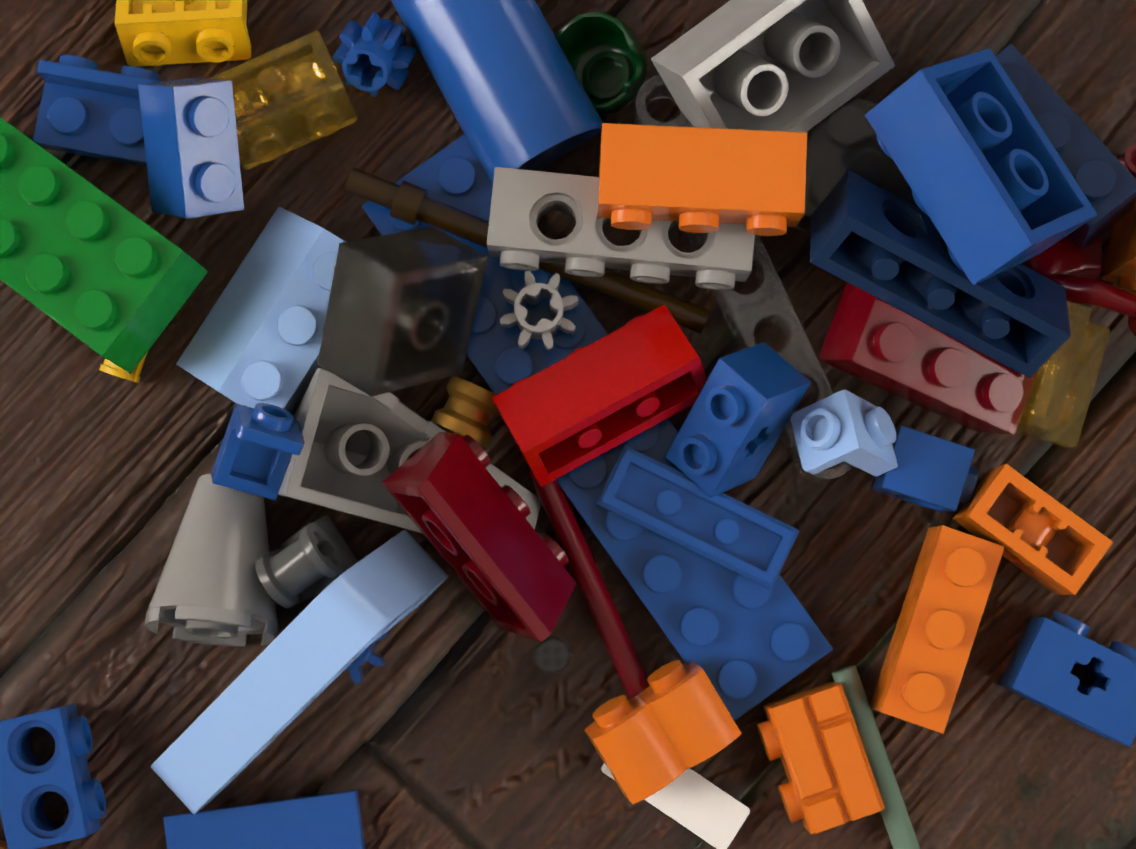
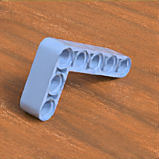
M406 530L401 531L330 583L151 765V768L195 815L223 791L371 644L415 610L449 576Z

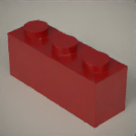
M664 304L645 315L631 319L625 326L594 343L574 350L566 358L533 376L517 381L509 389L492 397L538 484L542 487L693 405L702 391L707 377L700 357Z

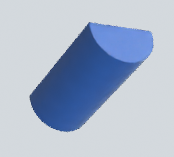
M391 0L492 185L495 167L540 171L602 131L603 122L535 0Z

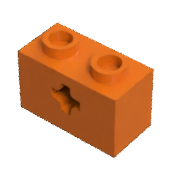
M1008 464L989 468L974 489L969 502L963 504L953 518L954 521L976 537L1004 546L1003 557L1055 595H1076L1113 543V541Z

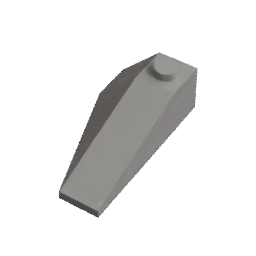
M319 368L316 370L293 415V420L299 421L305 443L300 455L292 454L278 495L422 533L382 484V481L439 432H447L431 421L423 419L399 402L400 399L383 387ZM492 464L486 469L500 487L505 484L510 486L525 501L531 512L526 517V520L535 529L541 507L539 498Z

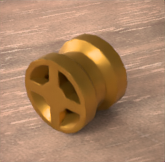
M451 376L446 387L449 398L444 408L435 411L431 422L449 433H458L461 437L467 434L477 441L481 447L488 449L493 439L490 428L495 417L501 415L492 399L496 394L464 379Z

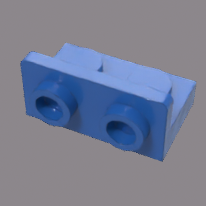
M61 55L59 63L39 60L37 74L45 81L33 136V141L45 149L147 167L138 84L159 82L160 76L157 73L133 66H123L121 74L97 70V63L72 55Z

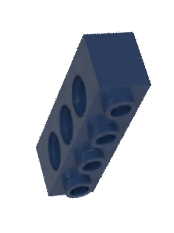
M850 170L846 171L811 215L810 263L1028 378H1031L1071 336L1065 287L1021 263L973 286L966 274L951 260L947 244L928 215L921 211L920 208Z

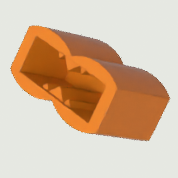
M675 660L661 666L647 678V682L650 685L648 688L629 700L625 695H620L605 702L594 711L592 716L595 721L584 730L622 793L632 805L660 791L677 779L688 768L712 757L742 734L705 671L695 662L683 665L680 660Z

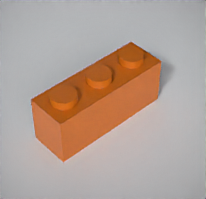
M602 123L597 218L611 219L612 227L625 230L649 229L652 226V220L679 222V230L692 233L716 232L719 230L720 223L746 225V232L752 235L778 236L786 234L787 227H797L805 213L807 132Z
M944 525L928 528L871 699V709L944 734L1005 548L1004 546Z

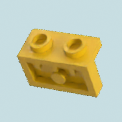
M247 0L116 1L115 27L127 64L130 66H161L203 62L219 63L248 60L251 58L252 46L246 25Z

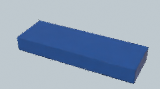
M624 445L596 502L597 505L768 589L773 588L799 534V530L724 493L710 498L685 474Z
M358 789L200 810L195 815L192 812L168 814L163 817L167 849H365Z

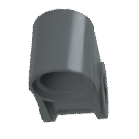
M326 515L303 527L282 543L280 549L260 557L255 562V569L260 582L270 597L284 608H292L309 599H315L330 583L359 561L330 516Z

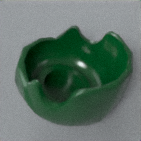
M598 11L578 14L558 30L555 38L598 115L612 114L623 110L640 93L646 79L647 55L634 30L626 23L609 14Z

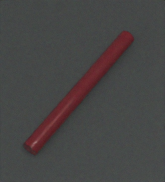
M530 471L528 476L560 547L569 559V567L629 699L638 696L650 686L647 682L648 677L564 491L556 479L540 487L532 471Z

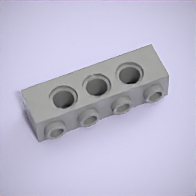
M495 167L487 249L489 257L500 258L501 267L521 271H535L539 269V262L565 264V273L582 277L604 276V268L630 271L631 280L653 284L668 283L670 275L696 277V286L713 290L734 289L735 281L746 282L752 271L755 235L746 232V225L719 223L718 231L701 233L704 239L703 247L695 252L685 253L677 250L671 244L668 237L669 231L679 225V222L652 220L651 228L639 230L640 236L634 243L627 246H617L609 242L603 233V227L611 219L597 218L599 177ZM560 211L569 215L575 224L571 234L558 240L545 237L537 227L540 219L545 214Z

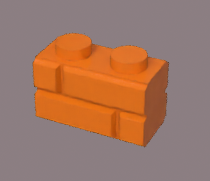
M829 682L763 706L767 721L758 723L757 727L769 760L781 758L789 782L779 785L778 788L791 823L802 820L805 829L810 834H817L843 825L848 821H854L885 809L841 683Z

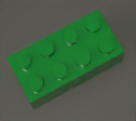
M0 117V280L99 355L131 374L208 271L182 249Z

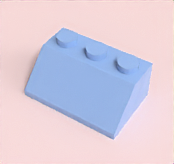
M278 207L176 365L237 404L255 408L257 403H267L278 406L294 415L316 370L319 368L325 369L385 276V273L377 261L328 230Z

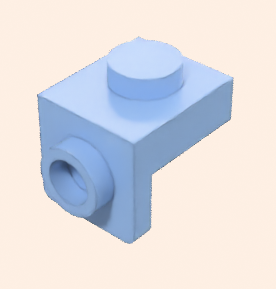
M845 389L791 415L790 420L801 465L806 472L817 474L843 461L876 477L898 467L892 445L896 441V430L888 413L883 408L877 407Z

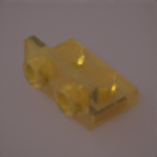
M319 30L208 78L232 80L239 160L244 169H251L262 163L272 161L280 155L316 139L331 135L337 130L355 123L358 119Z
M1067 301L1071 336L1037 370L1036 379L1016 432L1059 446L1072 448L1079 441L1110 330L1105 326L1088 321L1092 308Z

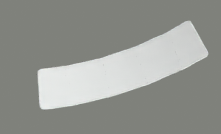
M604 763L601 768L602 772L614 779ZM690 768L669 785L644 799L716 849H727L750 814V809Z

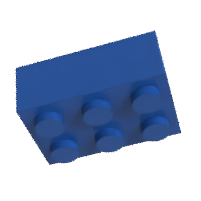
M990 48L919 70L865 114L876 132L880 148L888 157L893 159L911 187L915 203L921 211L930 217L948 246L951 260L966 274L973 286L1041 254L1098 215Z

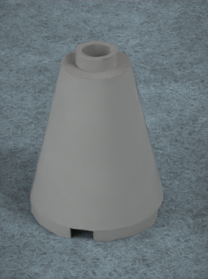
M211 474L201 475L198 478L146 613L145 626L149 631L158 634L159 622L174 626L172 638L181 641L207 645L245 647L247 634L263 633L261 645H268L273 642L277 637L278 631L275 600L264 589L255 569V562L264 554L270 552L264 497L213 484Z

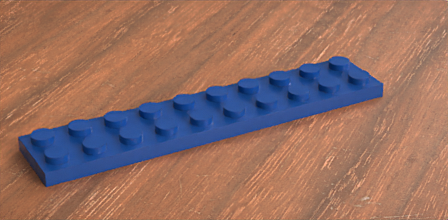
M465 134L395 182V184L401 185L405 180L428 190L427 197L489 221L493 185ZM371 201L362 205L367 216L494 394L498 395L509 389L517 381L533 376L566 358L574 350L588 346L608 335L571 282L560 278V286L557 291L561 298L569 295L578 297V305L576 307L563 311V318L570 320L576 326L575 333L566 334L558 330L552 336L554 342L552 352L546 350L543 340L532 338L528 346L523 350L518 348V338L521 333L518 325L510 328L501 327L500 318L506 314L514 313V305L508 303L503 298L502 292L504 289H512L519 293L526 287V271L501 267L500 258L489 257L487 248L418 220L413 226L391 217V209ZM540 269L530 271L536 283L548 284L553 274ZM542 298L537 305L526 303L523 306L528 310L529 325L536 326L542 318L553 321L555 318L550 313L549 299ZM667 418L556 480L685 664L688 665L691 662H695L703 668L735 721L824 657L833 648L780 574L773 588L768 589L596 504L624 445L683 473L665 457L678 434Z

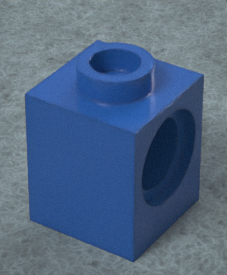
M904 426L895 428L896 441L892 445L898 467L877 476L872 490L943 514L955 512L959 502L967 504L973 494L979 472L978 468L971 466L975 449Z

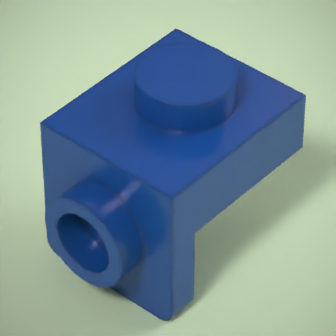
M236 403L211 472L213 484L276 500L292 454L300 455L305 443L299 421L293 420L294 417L291 413L275 405L257 403L255 408Z

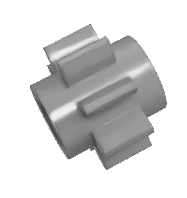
M526 271V287L519 293L512 289H504L502 292L503 298L508 303L514 305V313L506 314L500 318L501 327L510 328L518 325L521 330L518 338V348L522 350L528 346L532 338L543 340L546 350L552 352L554 346L552 336L558 330L566 334H574L576 331V326L570 320L563 318V311L576 307L578 305V297L569 295L561 298L557 291L560 286L559 274L553 275L548 284L536 283L533 274L530 271ZM542 298L549 299L550 313L555 317L554 320L550 321L542 318L536 326L529 325L528 310L523 306L526 303L537 305Z

